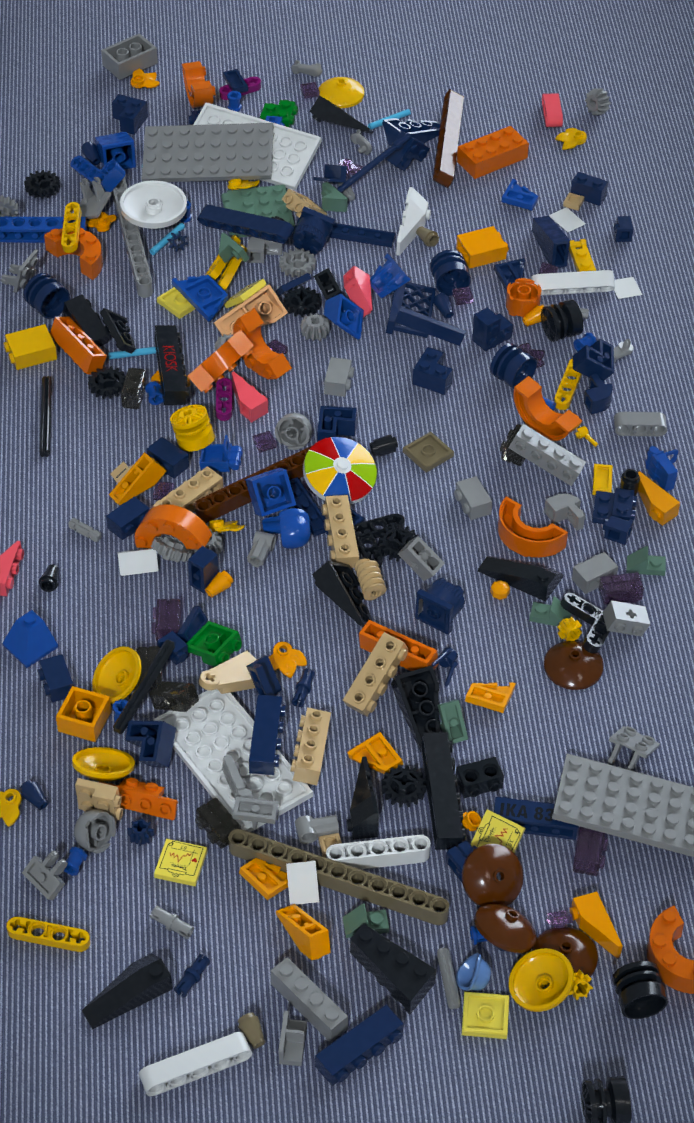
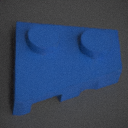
M512 179L502 196L501 202L532 211L538 201V195L529 191L525 186L520 187L517 184V180Z

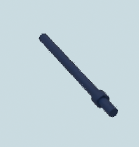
M407 133L399 140L396 139L389 148L336 189L341 193L390 154L401 149L403 144L412 138L411 135Z

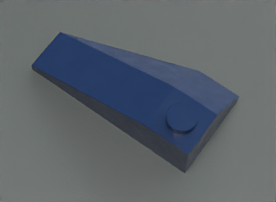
M392 118L385 119L382 122L388 145L390 146L400 131L409 133L423 144L439 136L440 123L437 121L421 120L418 123L407 119L406 122H400V119Z

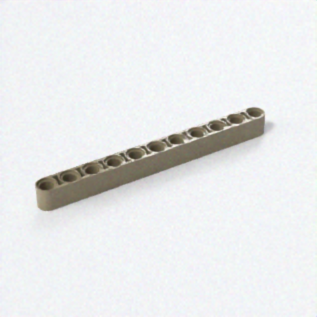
M234 829L229 833V851L235 857L247 861L258 858L266 861L268 864L281 867L280 871L287 873L286 864L316 861V869H320L317 871V881L320 886L434 925H443L448 921L449 902L443 897L242 829Z

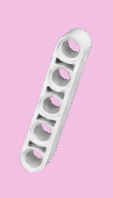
M611 270L546 273L531 276L534 284L540 285L541 295L609 292L615 289L614 275Z
M413 835L333 844L327 848L326 858L360 870L422 863L427 861L430 856V840L424 835Z
M236 1032L148 1065L140 1070L139 1077L148 1096H155L242 1063L252 1056V1051L244 1033Z

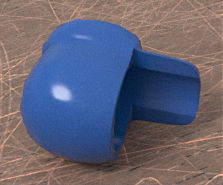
M298 508L285 509L278 516L262 520L264 532L270 534L281 533L283 548H300L310 540V518L304 510Z

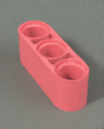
M559 93L542 94V108L546 127H562L563 114Z

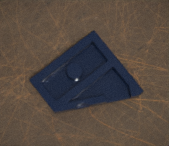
M525 258L494 265V271L506 291L510 282L512 284L516 279L524 277Z

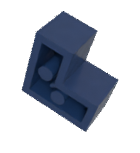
M117 95L112 102L113 118L120 121V131L133 135L136 134L148 118L147 101L125 95Z
M400 131L396 139L399 140L407 133ZM412 137L403 144L401 149L394 151L385 159L397 168L405 171L410 166L413 158L422 162L430 148Z
M487 307L474 314L472 340L485 352L512 338L513 324L500 313L496 315Z
M599 339L591 346H584L573 355V370L589 378L590 375L597 373L600 379L606 380L614 373V346L602 339Z
M427 347L413 368V385L442 395L447 393L452 385L453 369L443 366L444 352Z
M320 406L317 442L325 438L337 437V435L355 436L357 408Z
M129 720L125 741L141 747L140 762L150 767L169 768L176 727L164 721Z

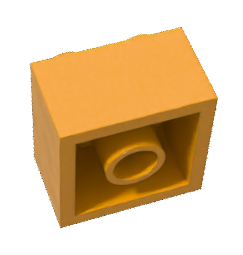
M72 686L56 715L58 732L96 742L112 712L110 696Z

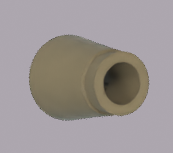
M423 226L419 227L416 231V234L426 246L433 247L437 245L439 241L437 232Z
M251 1012L238 1019V1028L244 1033L254 1049L266 1043L258 1016Z

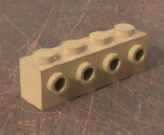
M207 466L197 472L192 478L183 482L178 488L172 490L164 498L158 500L153 507L169 504L194 512L195 502L198 499L223 488V477Z
M348 495L326 496L321 510L322 515L326 517L324 528L329 534L327 535V545L331 546L330 561L349 564L351 568H354V565L359 560V552Z
M384 632L345 695L343 702L348 707L368 717L369 713L375 710L380 695L382 696L386 692L387 683L390 678L396 675L398 665L407 657L408 647L406 644Z
M307 707L306 715H301L299 727H303V729L298 730L296 739L297 742H300V745H295L293 756L297 757V760H292L290 770L294 772L293 781L317 786L331 712Z

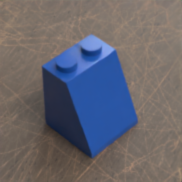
M127 132L95 137V145L102 167L109 161L115 160L124 170L136 168L134 140Z

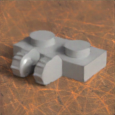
M51 851L44 861L38 856H33L22 872L48 900H54L65 885V882L58 875L63 873L68 863L61 859L54 865L59 858V854L56 851Z

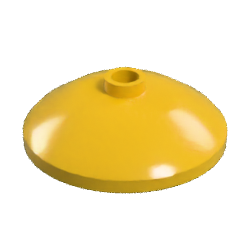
M349 77L330 78L323 82L318 89V97L319 95L339 108H349L359 104L363 100L365 93L363 86L358 81Z
M126 646L115 648L107 653L99 662L94 672L92 681L93 692L110 696L111 704L130 695L141 675V659L139 654Z
M94 747L83 749L74 754L72 765L78 773L89 779L109 782L130 774L135 768V760L130 754L118 749Z
M545 948L531 951L518 960L510 973V994L520 1007L528 1011L542 1012L550 1010L563 1002L570 993L574 983L573 967L567 957L557 950Z

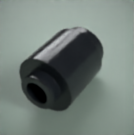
M390 434L374 439L369 444L374 457H381L396 452L398 447L396 438Z
M627 469L622 474L620 489L634 490V495L638 493L640 476L636 470Z

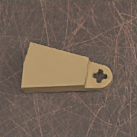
M245 651L210 670L203 671L199 678V685L206 690L218 689L221 694L253 689L255 686L246 666L257 659L248 651Z

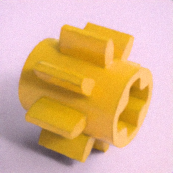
M573 617L565 618L557 626L560 630L557 634L566 641H575L582 633L579 629L582 625L578 620L575 621Z
M581 970L574 973V983L568 995H573L576 1000L584 996L587 998V994L593 989L588 983L591 981V977L588 974L584 975Z

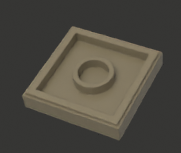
M432 432L403 447V453L425 472L454 457V451Z

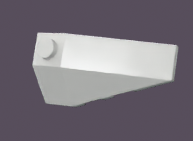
M409 187L405 202L406 208L403 211L402 225H400L396 255L399 256L417 236V229L421 226L424 227L426 220H429L431 210L428 209V202L413 187Z

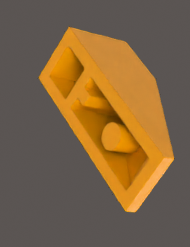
M144 452L110 492L109 496L118 505H122L134 496L154 486L166 473V470Z
M639 471L638 493L649 516L663 526L678 515L680 502Z
M598 892L573 898L572 906L569 908L572 920H576L578 927L615 958H619L623 945Z
M292 904L276 911L277 917L300 952L310 960H317L331 953L328 929L301 908Z

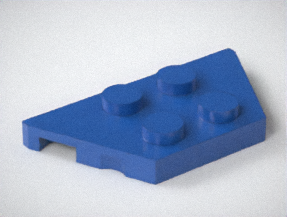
M388 253L384 257L387 261L383 267L379 265L375 274L370 279L371 287L381 298L411 280Z
M209 275L187 277V280L177 281V278L172 279V285L208 322L213 319L228 300V294Z

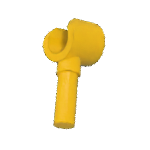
M583 426L576 429L578 432L575 435L578 439L585 437L593 446H598V443L590 437L587 427Z

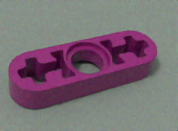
M259 77L244 79L248 86V91L241 92V96L260 90L261 79ZM228 84L219 89V95L222 100H229L227 95L231 92Z
M221 378L216 382V417L221 421H227L232 417L233 389L232 381L228 378ZM228 398L227 401H221L220 399ZM222 408H226L225 413H222Z

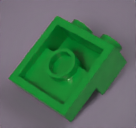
M280 100L279 105L265 103L260 119L265 120L266 116L282 117L283 124L290 128L291 125H294L298 106H296V102L289 100Z
M208 621L186 644L188 645L189 653L200 656L203 663L216 667L229 660L230 655L234 651L238 652L241 649L242 641L239 631Z

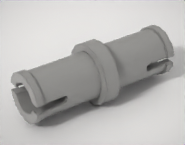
M158 905L151 912L150 918L165 925L167 930H173L185 937V939H189L192 935L194 927L180 920L178 915H172Z

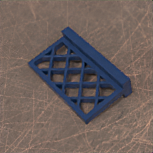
M407 282L394 290L386 333L393 334L394 330L427 338L428 334L409 327L400 326L395 322L400 306L409 310L416 306L419 311H416L417 313L431 317L436 288ZM405 288H410L413 292L409 293ZM423 292L431 293V295L426 297ZM418 295L421 299L416 300L413 296ZM409 299L412 303L406 304L404 300ZM425 302L429 307L423 308L420 304Z

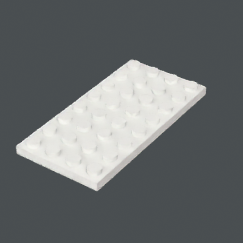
M206 102L193 125L273 122ZM273 123L271 179H262V181L275 185H285L286 188L296 191L322 142L321 137Z
M218 689L207 690L153 719V721H164L176 727L173 749L237 829L252 832L253 825L252 821L233 819L235 798L222 771L224 756L231 755L234 762L238 763L240 776L246 780L247 789L251 790L253 799L278 802L279 816L313 797V791L306 783L293 781L294 772L290 771L291 765L279 750H277V754L280 755L279 767H275L274 775L249 773V755L254 720L231 693L221 694ZM258 822V823H257V828H259L260 826H262V825H264V824H266V823Z

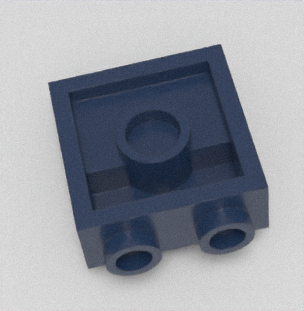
M616 488L615 493L596 491L592 523L604 524L605 520H609L611 515L627 521L630 519L634 521L636 510L632 509V507H636L637 496H634V490Z

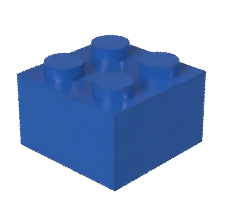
M277 468L245 479L255 515L263 517L296 505L286 469Z

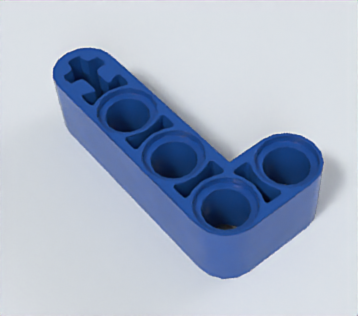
M80 155L74 157L70 163L71 167L91 184L92 181H95L94 177H99L105 192H111L126 174V171L115 160L109 161L101 170Z

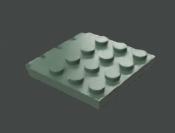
M285 185L228 190L227 193L221 194L223 208L269 218L277 216L290 223L295 230L292 211L286 207V203L282 200L287 192ZM229 232L230 236L236 235L238 238L248 237L246 235Z

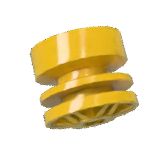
M197 404L188 405L178 409L171 415L170 421L174 433H176L175 437L179 448L183 451H198L209 446L214 441L215 434L206 407Z

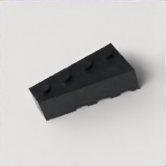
M364 923L351 937L350 953L368 972H371L377 978L376 981L381 986L384 985L391 996L397 1002L399 1001L404 1006V1010L410 1015L435 984L436 969Z

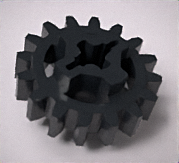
M42 170L41 173L35 171L36 174L30 173V177H26V181H24L25 191L29 193V196L34 194V198L38 196L41 199L43 196L49 198L50 194L55 195V192H59V176H56V173L51 174L50 171L44 172Z
M303 286L300 289L294 287V291L289 289L288 293L284 294L283 305L288 310V313H294L295 317L298 314L301 317L305 314L309 316L310 313L315 314L316 310H319L321 298H319V293H316L315 289L310 291V287L306 289Z
M103 366V370L97 368V372H91V376L88 377V387L91 390V394L95 393L96 397L102 395V399H105L106 396L112 399V395L118 397V393H124V389L127 388V378L124 376V372H119V368L113 370V366H110L109 369Z
M393 525L391 530L385 528V533H380L378 546L381 552L383 551V556L389 555V560L396 558V561L399 562L401 558L398 555L399 551L410 540L419 535H415V530L409 531L408 526L403 529L402 525H399L398 528H395Z
M398 765V770L390 768V773L385 772L381 783L382 794H385V800L391 799L392 805L398 802L399 807H402L403 804L410 807L411 802L417 805L418 799L423 800L427 788L426 778H423V773H417L416 767L410 770L409 765H406L405 769H402L400 765Z

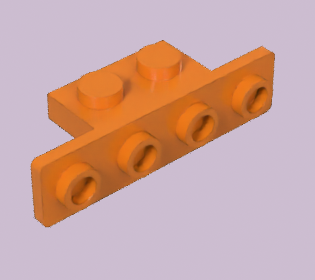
M124 778L119 785L99 781V783L119 788V796H122L121 808L169 820L176 818L178 801L163 797L165 787L158 786V784L153 782H141L136 778Z

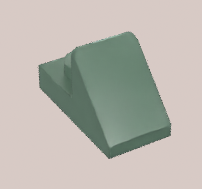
M323 183L321 192L322 209L324 211L346 212L347 197L330 183Z
M224 232L221 234L219 255L224 263L228 262L233 256L237 260L240 258L243 262H246L249 256L244 248Z
M648 546L627 556L626 573L665 576L666 557L648 555Z
M553 596L551 605L533 602L529 621L559 626L563 619L570 618L571 613L563 609L560 604L561 601Z
M455 699L439 704L441 731L448 733V739L452 741V744L468 740L459 700Z
M361 904L343 917L346 938H351L363 923L379 934L389 933L386 909L366 912L365 904Z

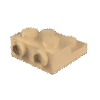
M288 189L282 198L284 203H286V207L291 211L297 212L296 216L299 218L304 206L327 216V213L311 199L296 191Z
M81 778L77 779L75 788L79 809L85 812L93 809L101 810L112 815L115 823L121 820L123 815V808H121L122 796H119V788L117 786Z

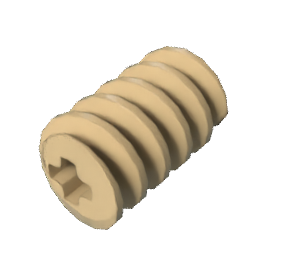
M366 558L358 560L354 565V569L365 600H375L385 594L387 589L384 585L385 582L377 561Z

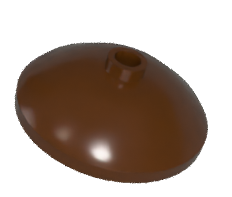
M580 641L560 642L551 647L546 653L544 670L548 678L560 687L571 690L585 689L597 683L602 676L604 663L599 652L595 654L587 652L583 648V642Z
M485 844L477 847L468 855L463 865L462 883L468 897L480 907L488 904L510 905L518 897L523 885V869L518 857L509 848L500 844ZM498 872L501 874L500 880L496 877Z
M488 904L480 907L474 916V922L480 934L490 943L503 950L525 953L530 951L536 943L537 937L532 924L525 916L511 907L500 904Z
M554 927L544 931L538 936L532 948V951L547 948L561 952L570 961L574 973L581 970L584 975L588 974L591 977L597 967L598 953L595 944L585 933L571 927Z

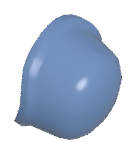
M480 953L470 956L457 971L456 982L458 987L466 991H479L485 988L491 977L490 965L481 958Z

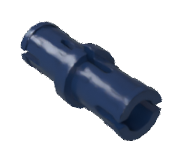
M308 668L302 671V676L295 686L296 692L292 699L294 706H297L298 701H300L298 707H303L305 704L304 702L307 694L311 691V683L315 676V672L310 669L309 674H307Z
M199 954L190 968H186L184 976L174 987V991L179 996L186 997L192 986L200 981L201 974L210 964L209 958Z

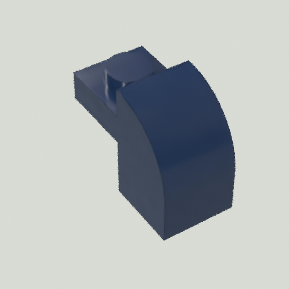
M597 373L590 375L589 389L585 390L584 405L591 415L608 409L612 398V384L605 385Z

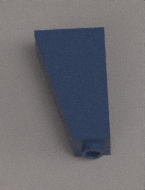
M550 216L533 218L532 232L550 268L566 267L570 244L569 238Z

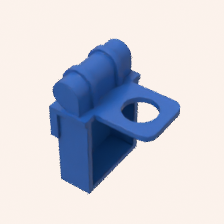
M225 435L224 444H212L202 449L199 461L201 470L207 466L213 471L219 470V472H230L231 469L238 470L243 455L242 447L232 446L228 435Z
M651 446L645 461V468L648 470V474L665 491L674 489L678 471L672 463L677 460L678 450L675 449L664 453V451H659L657 447ZM673 454V458L669 460L667 456Z

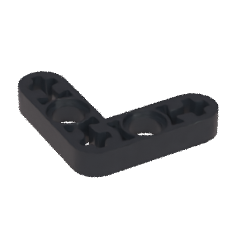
M391 514L354 525L357 547L363 559L377 561L379 567L382 566L383 554L375 538H379L381 532L385 533V528L391 530L393 525L395 528L402 525L404 529L405 519L402 515ZM379 525L382 526L383 529L376 530L374 529V527ZM368 543L371 544L372 547L365 548L363 547V545Z
M566 593L560 604L566 611L592 625L582 645L587 652L595 654L600 650L610 632L607 631L606 625L602 624V622L605 623L603 610L573 593Z

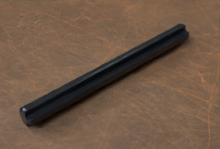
M43 376L39 451L41 457H48L50 455L52 378L50 376Z
M166 640L113 725L115 733H124L129 720L133 718L174 650L173 641Z

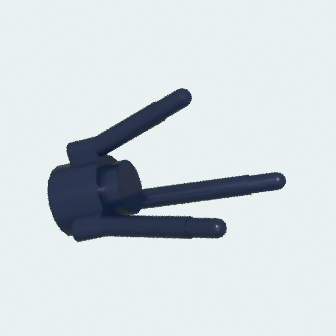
M446 647L431 664L433 667L438 663L444 668L450 667L445 682L446 687L449 685L454 669L458 665L455 661L458 658V654L450 647Z

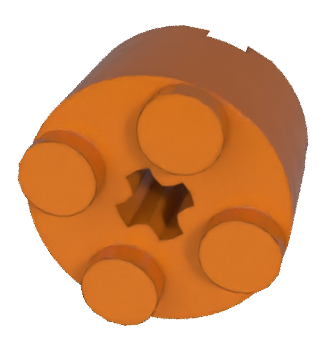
M519 278L511 284L510 282L508 284L506 308L509 315L525 317L532 309L540 305L541 287L539 284L538 286L534 284L533 280Z

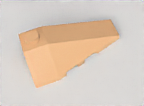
M267 284L213 323L223 337V334L230 335L231 333L233 335L236 320L253 308L256 309L264 324L262 326L275 323L288 312L270 284Z

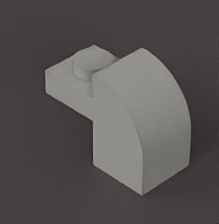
M251 237L247 245V255L249 256L247 263H264L265 255H282V243Z
M557 494L545 499L544 513L554 524L567 519L577 531L584 527L585 514L580 509L581 500L571 494Z

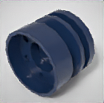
M444 250L432 258L430 270L436 288L440 293L453 296L462 293L468 288L471 283V276L465 259L460 252Z
M39 273L32 277L26 284L23 292L25 301L47 319L55 318L63 313L64 302L70 300L68 290L47 273Z
M507 343L493 357L490 372L514 389L526 377H533L537 368V360L528 353L523 352L516 345Z

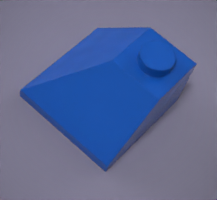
M342 294L325 300L324 316L359 340L361 338L364 310Z
M33 610L15 621L2 643L26 668L58 648V644L47 625Z

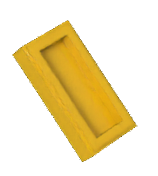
M594 464L592 495H596V491L612 492L613 465Z

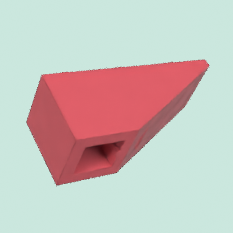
M353 266L343 275L344 288L350 301L364 310V318L373 310L370 275Z
M233 371L232 386L240 413L252 423L268 413V399L260 394L254 386L248 384L242 376Z
M16 541L0 555V596L8 595L9 590L14 585V576L19 572V562L24 558V549L21 548L20 541Z

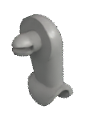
M296 60L291 67L294 74L304 73L314 77L322 74L320 63L307 65L300 64V61Z
M358 129L356 133L351 134V141L360 146L358 152L366 155L370 154L372 146L361 135V130Z
M630 339L620 342L614 348V363L617 359L630 355L633 352L634 347Z

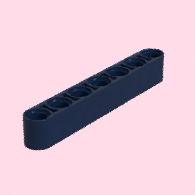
M208 204L204 206L197 217L199 223L206 227L282 244L288 241L294 231V227L286 221Z

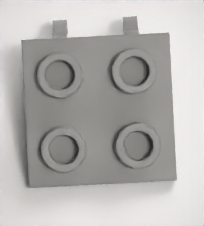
M94 177L95 181H92L95 194L91 191L86 178H82L83 182H80L83 199L79 205L82 212L81 217H86V219L98 218L111 196V192L104 191L99 177Z
M35 249L22 265H10L9 271L12 274H17V276L3 274L0 281L3 284L14 286L13 292L15 293L20 288L23 289L28 278H32L36 272L34 267L38 262V250Z
M623 726L609 738V741L616 745L607 764H614L620 750L625 746L635 751L627 768L633 771L640 756L646 759L660 746V743L656 742L651 736L638 733L632 727Z

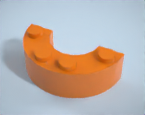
M200 61L183 63V78L190 106L198 108L203 107L206 102L214 103L213 96L216 95V91L210 81H205V66H202Z
M63 228L53 229L44 235L46 251L57 258L67 254L80 256L82 274L92 280L100 274L103 267L101 243L95 235L80 228L78 248L72 253L63 251L61 244Z
M253 308L236 320L233 335L241 329L254 344L251 348L253 352L246 358L242 356L245 365L266 379H277L292 369L283 353L278 354L272 351L265 343L261 334V326L264 322L256 309Z
M240 329L187 377L200 392L204 391L206 394L213 387L211 383H216L219 379L224 378L222 374L226 370L232 371L237 366L235 363L242 356L246 358L253 352L251 348L254 344Z
M526 377L514 387L513 396L517 411L528 427L552 441H558L565 438L582 423V420L570 410L560 414L550 409L543 399L542 387L531 377Z
M507 496L503 499L499 508L498 534L502 542L509 549L524 557L539 558L555 555L566 548L567 531L553 523L542 528L527 526L520 520L522 505Z
M165 504L155 506L147 512L135 532V544L137 548H153L151 547L153 539L162 534H167L178 538L186 549H199L202 546H206L212 533L205 522L193 512L180 506Z
M674 905L660 913L653 922L647 944V959L656 964L664 984L677 991L694 994V960L680 955L673 945V942L681 937L684 922Z

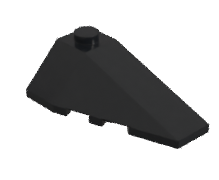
M320 95L309 111L314 114L312 117L319 122L323 120L327 123L354 130L360 129L362 132L370 134L374 132Z
M486 557L478 568V572L498 581L507 582L509 586L545 602L564 576V574L545 566Z
M328 561L312 574L316 586L357 624L364 627L369 620L372 621L368 608L362 603L364 599L363 593H359L357 588L360 585L349 564Z
M433 666L394 676L391 682L398 705L420 752L423 733L440 732L438 709L439 683Z
M362 757L350 808V819H346L347 832H351L352 840L378 837V807L375 791H373L372 779L370 780L367 757Z
M151 953L128 966L82 1009V1013L90 1027L94 1029L172 990L171 974L162 959Z

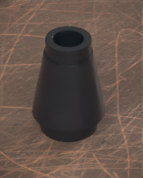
M49 565L39 579L40 588L45 592H52L58 586L59 568L56 565Z

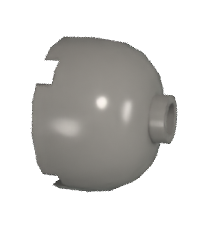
M300 413L284 415L275 427V436L281 445L289 446L287 449L290 450L303 448L309 442L312 435L310 421Z
M97 809L86 811L80 815L74 827L75 840L81 848L96 854L104 852L111 843L107 842L116 833L114 817L107 812Z

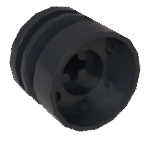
M573 299L562 301L558 305L544 306L541 309L542 327L545 335L551 342L564 339L566 336L580 335L583 332L582 313L578 304Z
M650 961L632 962L617 969L613 974L612 981L615 991L619 996L618 1001L622 1014L630 1019L647 1018L656 1015L667 1006V995L661 984L662 980L655 963Z
M624 1076L608 1077L605 1088H603L599 1078L594 1079L593 1084L590 1079L583 1080L581 1106L586 1123H607V1117H609L611 1123H631L630 1094Z

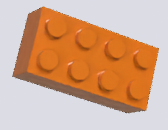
M508 126L458 146L457 162L476 179L528 158L529 142L512 126Z

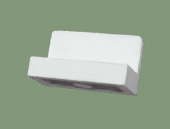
M153 548L117 552L121 576L157 572L159 570L157 553Z

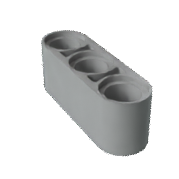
M618 412L614 415L615 433L619 436L659 437L667 433L666 416L663 413Z

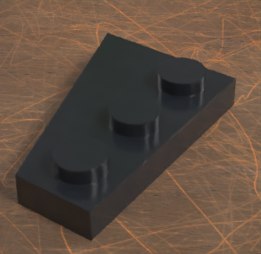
M103 308L100 312L103 318L102 321L110 330L109 334L115 339L117 348L121 351L132 353L136 348L132 336L128 334L130 327L126 326L127 318Z

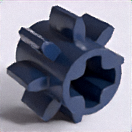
M178 231L177 235L171 233L172 238L167 239L171 244L168 248L174 247V252H177L178 248L184 251L183 246L188 245L185 242L187 235L181 236V231ZM179 237V241H181V244L177 245V243H175L174 240L178 239Z
M142 818L135 822L132 821V828H127L130 842H135L139 846L146 843L149 844V837L154 836L151 822L147 823Z

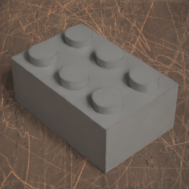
M140 33L101 50L102 65L119 80L132 75L139 68L144 70L158 63L157 48Z

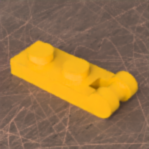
M580 239L575 242L570 240L569 252L577 272L596 271L587 248L586 240Z

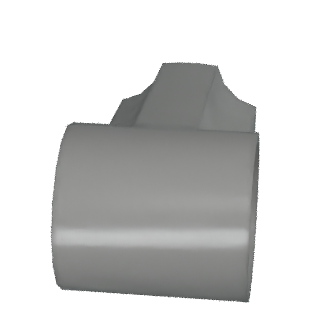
M257 530L247 562L254 567L263 566L269 551H273L275 547L276 535Z
M336 815L315 819L311 816H301L295 820L298 838L302 844H310L316 841L319 836L339 833Z

